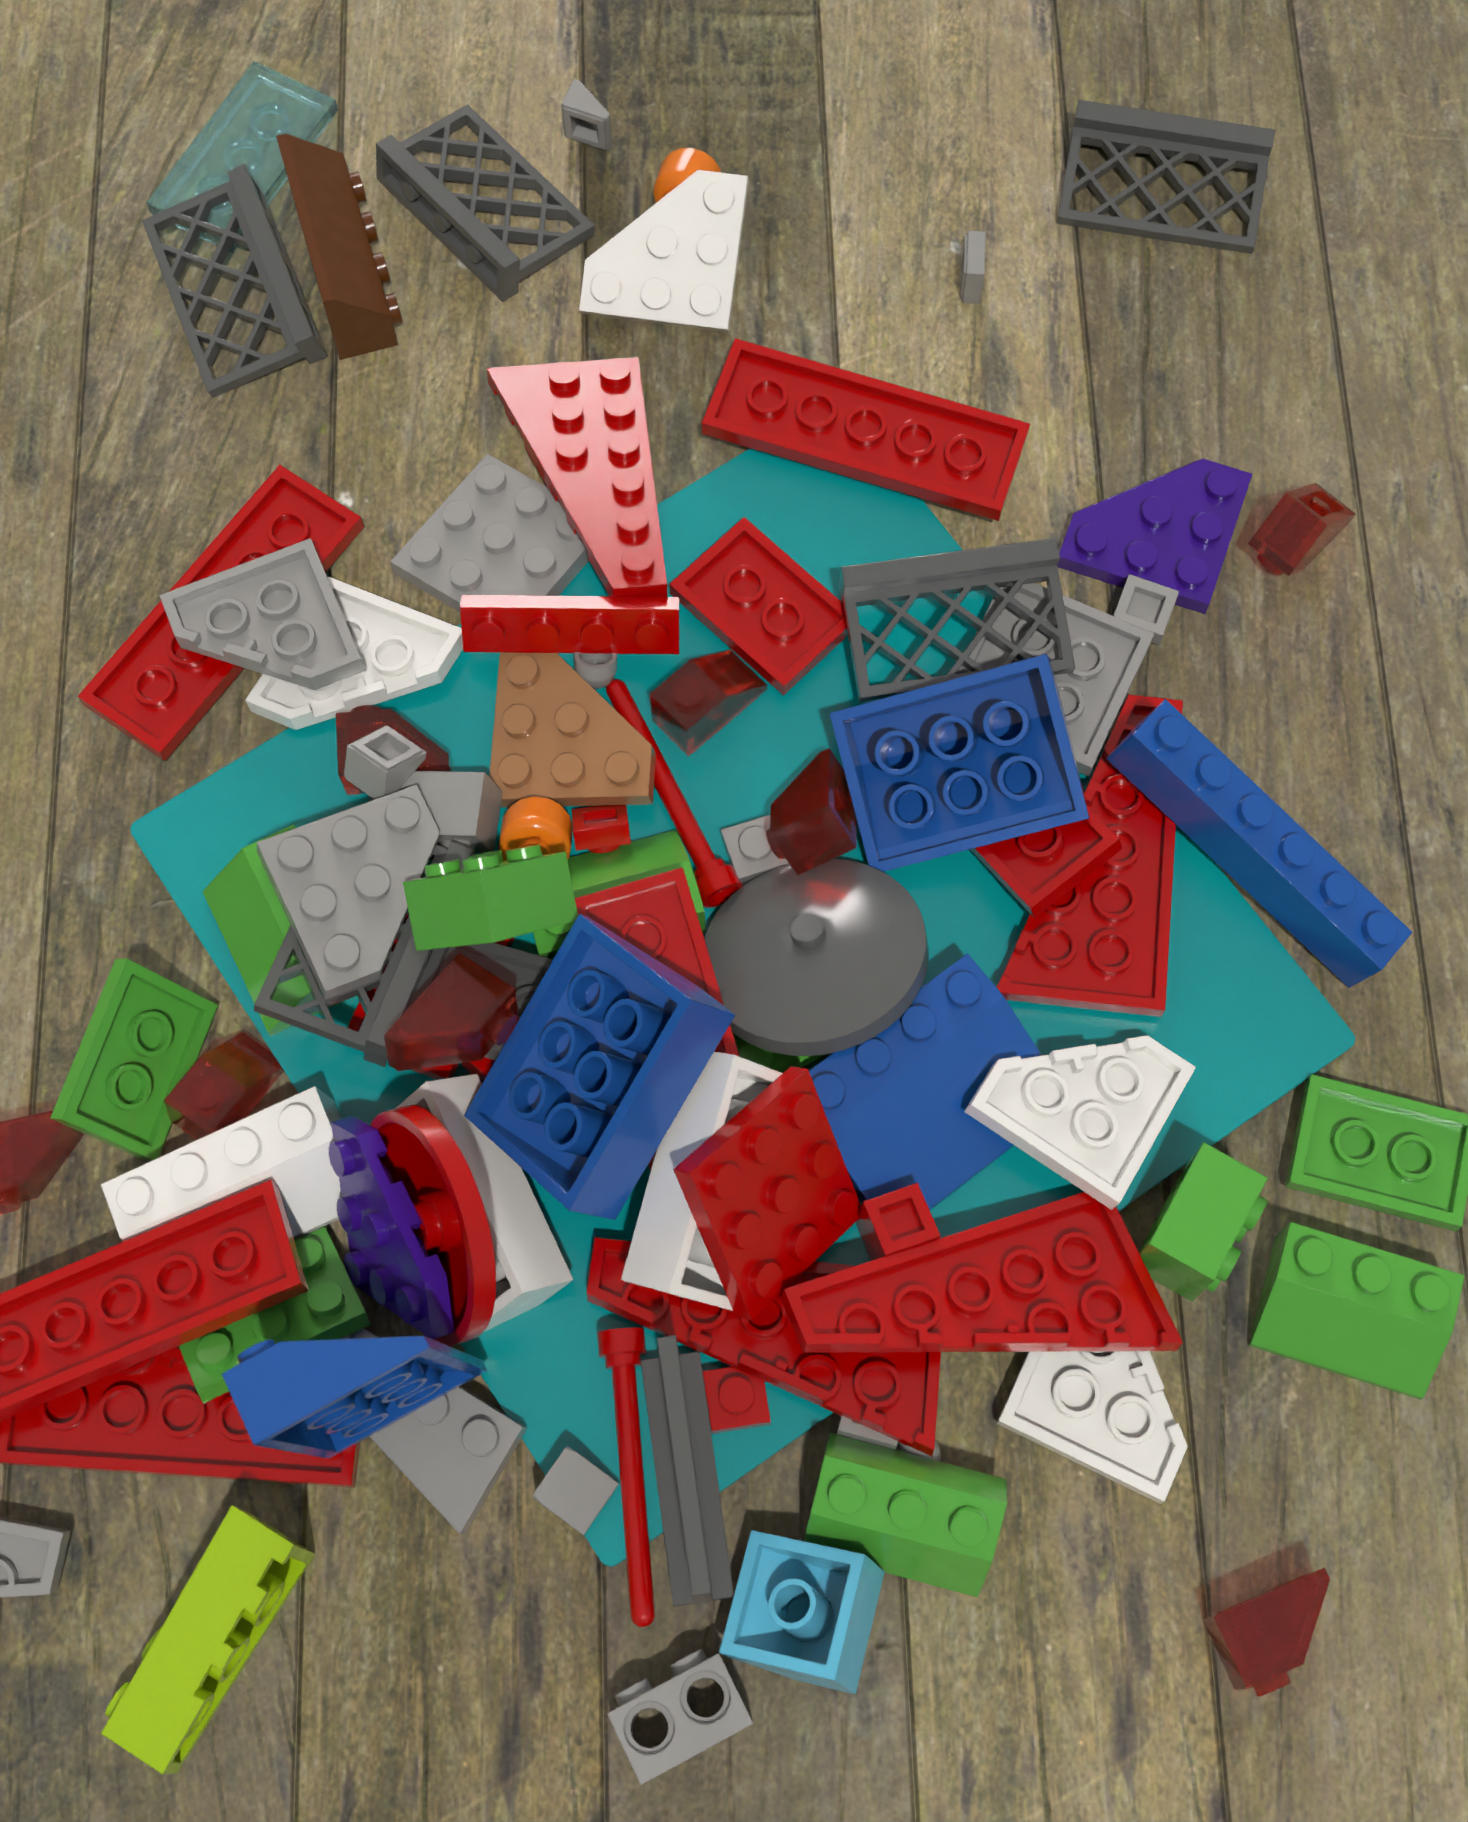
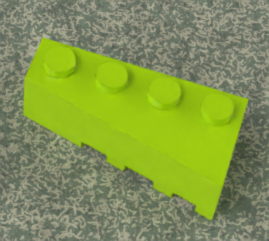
M231 1505L190 1579L182 1589L163 1626L156 1631L146 1645L141 1656L143 1661L130 1683H124L108 1704L105 1715L109 1717V1720L101 1734L162 1775L177 1774L315 1556V1553L259 1517Z

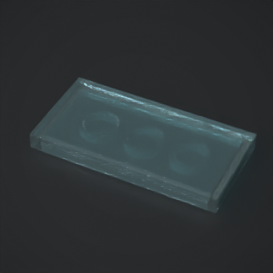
M253 61L146 203L150 213L155 215L229 182L230 179L227 171L242 164H246L261 186L269 205L288 179L276 136L286 133L314 143L337 113L336 100ZM230 200L213 207L206 223L225 229L234 211ZM180 223L175 224L186 231L190 228ZM239 227L237 234L243 235L242 230ZM202 231L199 236L216 246L221 239ZM232 242L228 252L233 253L239 244Z

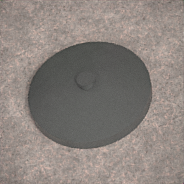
M842 859L798 861L777 867L754 878L737 890L721 906L704 936L724 1006L735 1014L730 1023L732 1032L756 1047L785 1055L813 1056L834 1053L862 1044L877 1036L897 1021L912 1004L922 987L929 962V947L925 924L921 912L909 892L892 877L876 868Z

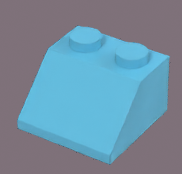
M751 1530L719 1653L797 1681L856 1695L885 1572L865 1554Z

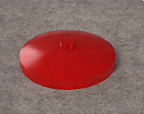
M406 1105L378 1114L370 1124V1126L378 1130L387 1148L385 1156L380 1157L379 1160L389 1170L394 1183L403 1182L422 1222L420 1227L413 1230V1232L424 1244L428 1257L437 1254L447 1275L454 1332L433 1340L447 1346H453L477 1338L486 1330L493 1314L496 1297V1266L490 1227L474 1177L453 1137L429 1111L416 1105Z

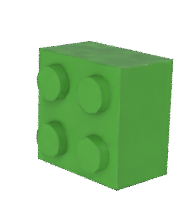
M539 844L507 850V860L504 861L501 850L468 856V859L462 860L463 869H460L459 860L424 866L426 877L403 882L416 951L494 943L576 921L578 913L566 852L542 855Z
M1203 1142L1182 1169L1138 1251L1151 1278L1191 1302L1205 1289L1213 1293L1220 1281H1226L1241 1254V1250L1232 1245L1235 1241L1239 1243L1247 1230L1251 1231L1267 1205L1268 1200L1259 1194L1268 1177Z

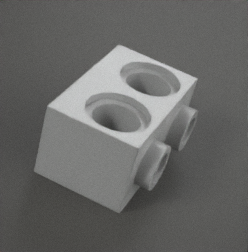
M700 1649L670 1666L674 1678L653 1689L647 1678L614 1696L619 1707L607 1713L640 1785L753 1724L719 1653L707 1659L704 1650ZM702 1679H711L717 1682L724 1692L722 1708L711 1717L696 1715L688 1704L690 1688L695 1682ZM646 1709L659 1710L668 1722V1733L665 1740L653 1748L641 1745L633 1734L635 1718Z

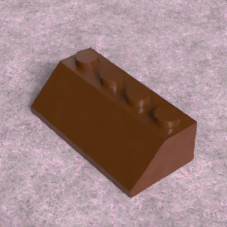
M286 133L277 135V142L339 359L343 360L397 346L398 342L393 325L403 322L395 293L385 295L382 284L390 282L383 253L373 254L370 243L378 242L371 212L361 213L358 203L367 201L359 171L349 174L344 154Z

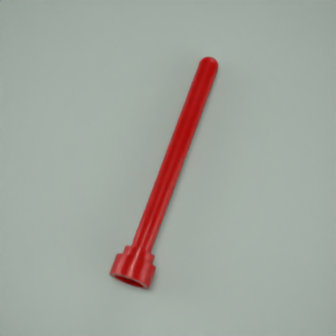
M614 679L607 685L606 693L614 709L652 745L656 753L654 787L697 868L694 876L703 906L705 908L720 906L743 885L732 865H726L723 859H716L627 685L622 680Z
M639 1327L616 1328L597 1332L598 1354L600 1358H605V1368L612 1369L631 1620L638 1627H647L654 1621L655 1607L635 1367L641 1366L640 1355L646 1353L644 1328Z

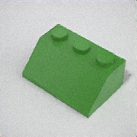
M294 824L243 847L202 891L254 1004L290 927L287 916L257 854V842L295 829ZM292 955L287 968L297 965L294 955ZM303 975L280 983L272 1000L294 1008L314 999ZM339 1002V1003H336V1004H334V1005H331V1006L328 1007V1009L331 1008V1007H333V1006H335V1005H337V1004H340V1003H342V1002ZM318 1010V1011L313 1012V1013H310V1014L316 1015V1014H319L320 1012H319V1010ZM259 1013L270 1036L292 1026Z
M677 830L631 841V844L620 845L618 849L612 852H589L569 857L568 866L575 898L683 867L702 933H706L705 910L690 859ZM574 922L533 932L539 956L554 959Z
M1289 1222L1274 1239L1248 1346L1421 1400L1426 1394L1452 1335L1465 1275Z
M830 1433L803 1541L865 1554L885 1573L978 1597L993 1561L1007 1506V1479Z

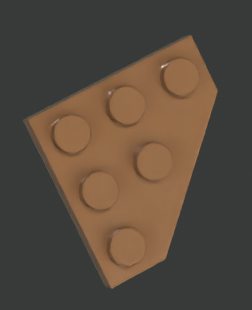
M500 653L489 774L490 779L503 792L500 808L510 807L520 799L533 796L549 798L561 806L653 804L656 753L652 745L557 653Z

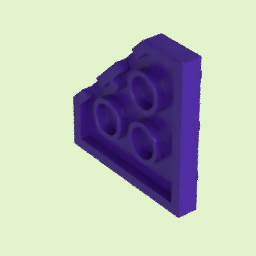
M1202 458L1073 513L1059 552L1060 560L1057 566L1124 588L1130 574L1179 591L1174 605L1206 614L1252 473Z
M354 1116L332 1121L334 1142L329 1145V1159L340 1182L342 1198L337 1200L336 1207L341 1226L347 1232L350 1253L345 1255L344 1263L353 1286L362 1290L380 1305L385 1306L430 1339H436L453 1333L454 1326L447 1275L437 1254L428 1257L424 1244L413 1232V1230L420 1227L422 1222L403 1182L394 1183L389 1170L379 1160L380 1157L385 1156L387 1148L378 1130Z

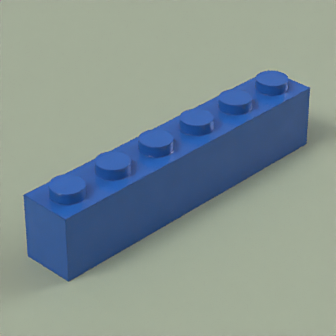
M1166 699L1139 722L1106 758L1348 988L1383 970L1412 934V931Z

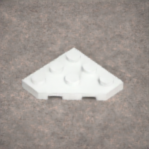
M697 170L585 259L579 312L586 315L729 333L749 185L748 176Z
M328 577L366 671L317 690L262 674L245 701L251 712L298 730L442 683L463 650L461 628Z
M1148 1035L1128 1038L1123 1043L1099 1047L1091 1044L1053 1050L1049 1055L1024 1059H1021L1020 1056L998 1059L990 1068L964 1112L1112 1210L1124 1197L1196 1067Z
M1150 1351L1028 1352L996 1423L1159 1504L1165 1502L1188 1447L1179 1423L1176 1424L1164 1395L1163 1389L1165 1388Z

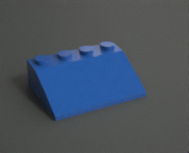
M1047 654L829 713L868 865L882 872L1089 819L1064 709L1051 659Z
M579 914L464 1116L569 1211L616 1220L735 1017V1014L696 984L589 917Z
M968 953L921 987L909 1008L886 1030L862 1044L834 1052L809 1071L858 1199L862 1203L863 1201L918 1183L928 1208L931 1210L1015 1146L964 1111L990 1068L998 1059L1016 1056L1024 1059L1042 1055L1005 997Z
M425 1336L285 1341L276 1344L274 1340H266L241 1352L237 1357L240 1364L222 1373V1376L253 1445L330 1459L488 1370L483 1360Z

